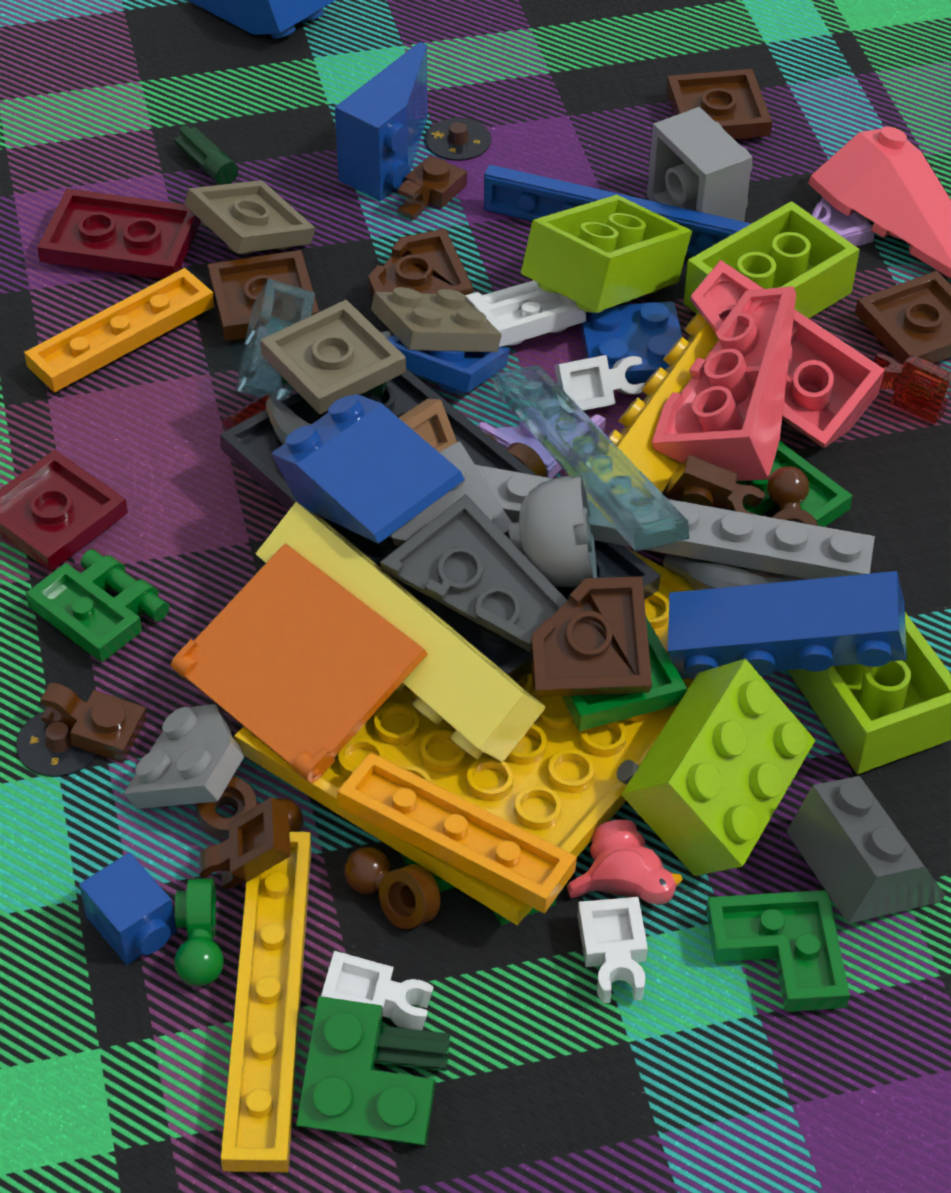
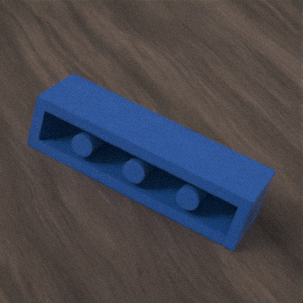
M897 571L671 592L669 593L668 653L681 678L692 680L695 679L699 672L745 658L760 676L769 675L774 671L795 669L819 672L827 670L831 666L854 664L878 667L890 661L907 660L905 602Z

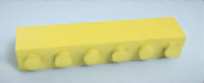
M295 502L256 552V555L267 563L286 543L424 648L428 655L400 684L397 690L401 691L406 685L417 695L412 702V705L438 725L445 719L453 726L456 731L450 738L471 756L478 759L484 752L503 762L546 707L394 578L381 571V567L323 518Z

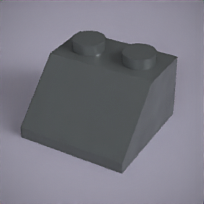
M860 776L815 784L811 787L786 832L848 924L942 901L945 893Z

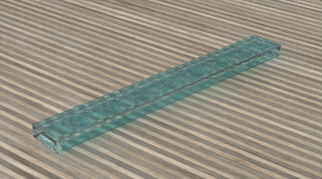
M539 365L497 373L493 376L497 395L569 476H583L588 498L635 551L689 539L688 520Z

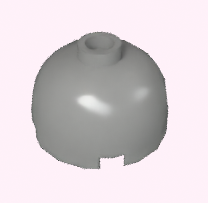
M583 476L558 477L542 482L530 490L522 501L519 522L509 523L510 541L555 587L575 588L585 578H597L594 536L591 534L589 523L591 514Z

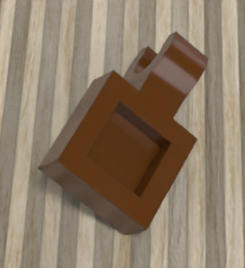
M431 155L428 156L405 176V182L399 187L398 194L407 197V199L398 208V213L414 220L421 215L430 203L443 208L467 186V171L443 159H438Z
M688 455L669 478L665 496L681 502L754 514L748 512L742 503L756 508L764 499L765 493L757 487L735 483L737 474Z
M49 683L40 699V704L47 706L41 721L48 725L54 722L66 724L69 730H71V746L122 763L126 760L146 721V707L93 690L88 701L85 702L68 687L57 683Z
M270 797L229 823V838L217 845L205 848L200 853L199 875L205 878L216 871H221L222 887L230 889L240 885L244 880L247 882L289 858L291 852L288 806Z

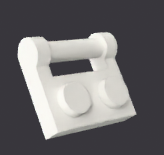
M534 280L485 295H481L479 292L465 295L466 300L477 311L485 314L486 319L502 334L499 347L517 345L526 339L549 332H561L569 326L586 322V311L579 309L575 305V301L560 293H550L538 287V282Z

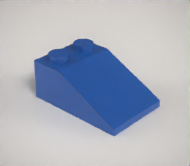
M335 0L188 1L252 35L271 34L272 38L276 39L293 33L296 30V23L310 21L324 14L323 8Z
M417 43L335 106L338 180L379 201H382L405 182V176L411 172L427 122V44Z
M358 394L348 395L336 400L330 405L326 415L312 425L302 426L291 432L285 439L286 443L271 453L295 500L313 513L378 544L465 480L462 472L382 403Z

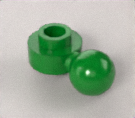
M214 878L188 879L187 891H177L175 897L176 927L187 928L188 940L178 948L174 958V966L177 975L183 982L191 986L202 987L214 982L221 974L224 965L222 951L212 941L215 938L216 888Z

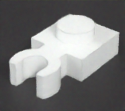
M607 355L554 365L563 414L614 405L613 390L615 389L625 395L643 392L641 389L645 383L632 385L625 378V372L628 367L642 364L641 357L631 356L622 358L614 364L612 369H609Z
M630 897L578 902L577 916L585 966H601L597 983L599 999L602 1003H610L611 983L623 980L631 985L634 1000H642L645 987V973L637 962H646L648 947L639 898Z
M334 951L321 996L381 1005L383 1007L382 1016L391 1018L399 1028L422 1030L428 1010L423 1008L428 1007L433 986L427 982L415 979L406 980L401 983L392 981L391 976L394 967Z

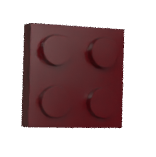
M55 449L0 488V535L50 572L128 513L126 498Z

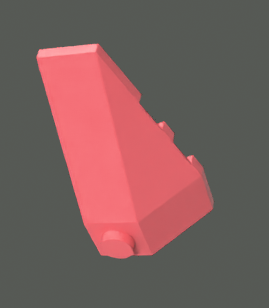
M889 126L877 130L859 132L810 176L808 184L835 209L847 216L852 215L854 211L874 222L871 231L883 238L889 234L911 244L909 247L911 255L951 278V199L922 152L907 140L904 132Z
M720 260L693 292L690 301L716 333L745 291L763 288ZM794 309L782 420L821 447L826 448L850 431L877 397L885 369Z
M793 286L744 292L715 334L718 342L705 359H696L689 369L692 378L681 393L673 392L665 402L652 440V445L656 451L680 463L688 455L694 456L736 473V481L769 479L780 441L796 292Z

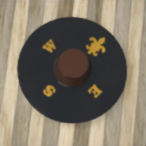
M450 118L432 125L426 132L425 143L427 148L440 158L464 161L485 153L491 144V135L488 129L477 121L466 118Z
M44 712L31 718L18 735L16 748L19 759L30 771L42 776L63 777L77 773L92 763L98 755L71 746V730L62 722H54L50 725L41 721Z

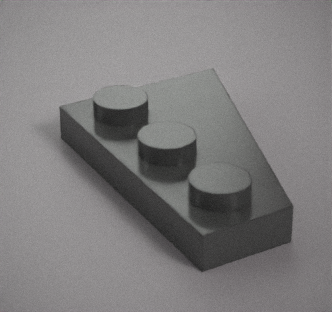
M467 494L463 495L380 562L381 571L530 653L532 634L567 601Z

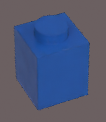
M131 852L79 884L87 919L126 965L143 954L148 955L158 951L167 943L172 935L177 933L171 898Z

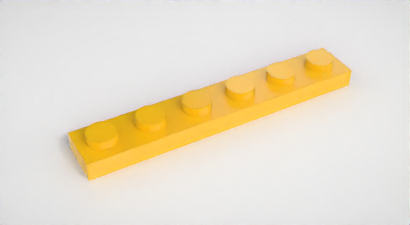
M290 832L291 856L246 882L221 1151L223 1171L288 1172L312 848L311 832Z

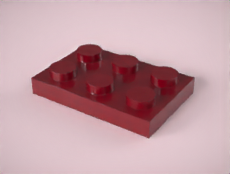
M66 188L37 247L40 262L164 279L181 269L201 221L184 204Z

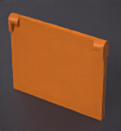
M285 543L194 641L190 639L175 655L171 662V667L292 766L293 770L307 782L313 783L335 762L334 757L428 654L424 648Z

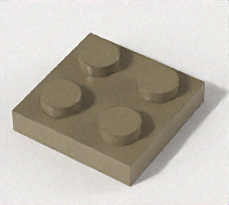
M262 180L188 188L184 205L200 219L203 225L209 227L218 235L230 250L237 254L247 255L255 251L269 249L284 250L292 246L306 245L312 242L315 227Z
M398 287L393 292H374L371 310L409 350L498 352L502 334L486 319L485 314L477 311L466 300V296L458 291L440 289L437 291V294H424L414 289Z
M347 300L260 340L261 355L319 414L328 411L330 405L342 397L354 394L360 395L406 372V357Z

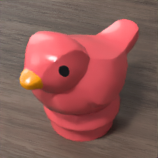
M613 820L596 827L590 847V854L594 863L585 874L568 883L567 891L570 898H577L590 892L599 891L625 897H639L647 903L662 905L672 899L676 886L683 879L680 874L671 873L663 868L662 861L652 849L645 847V839L637 831L634 822L630 820Z

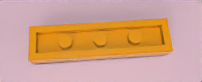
M183 268L25 351L26 365L55 393L215 307L213 292L186 268Z
M372 752L365 757L337 791L338 807L544 914L575 872L577 856Z

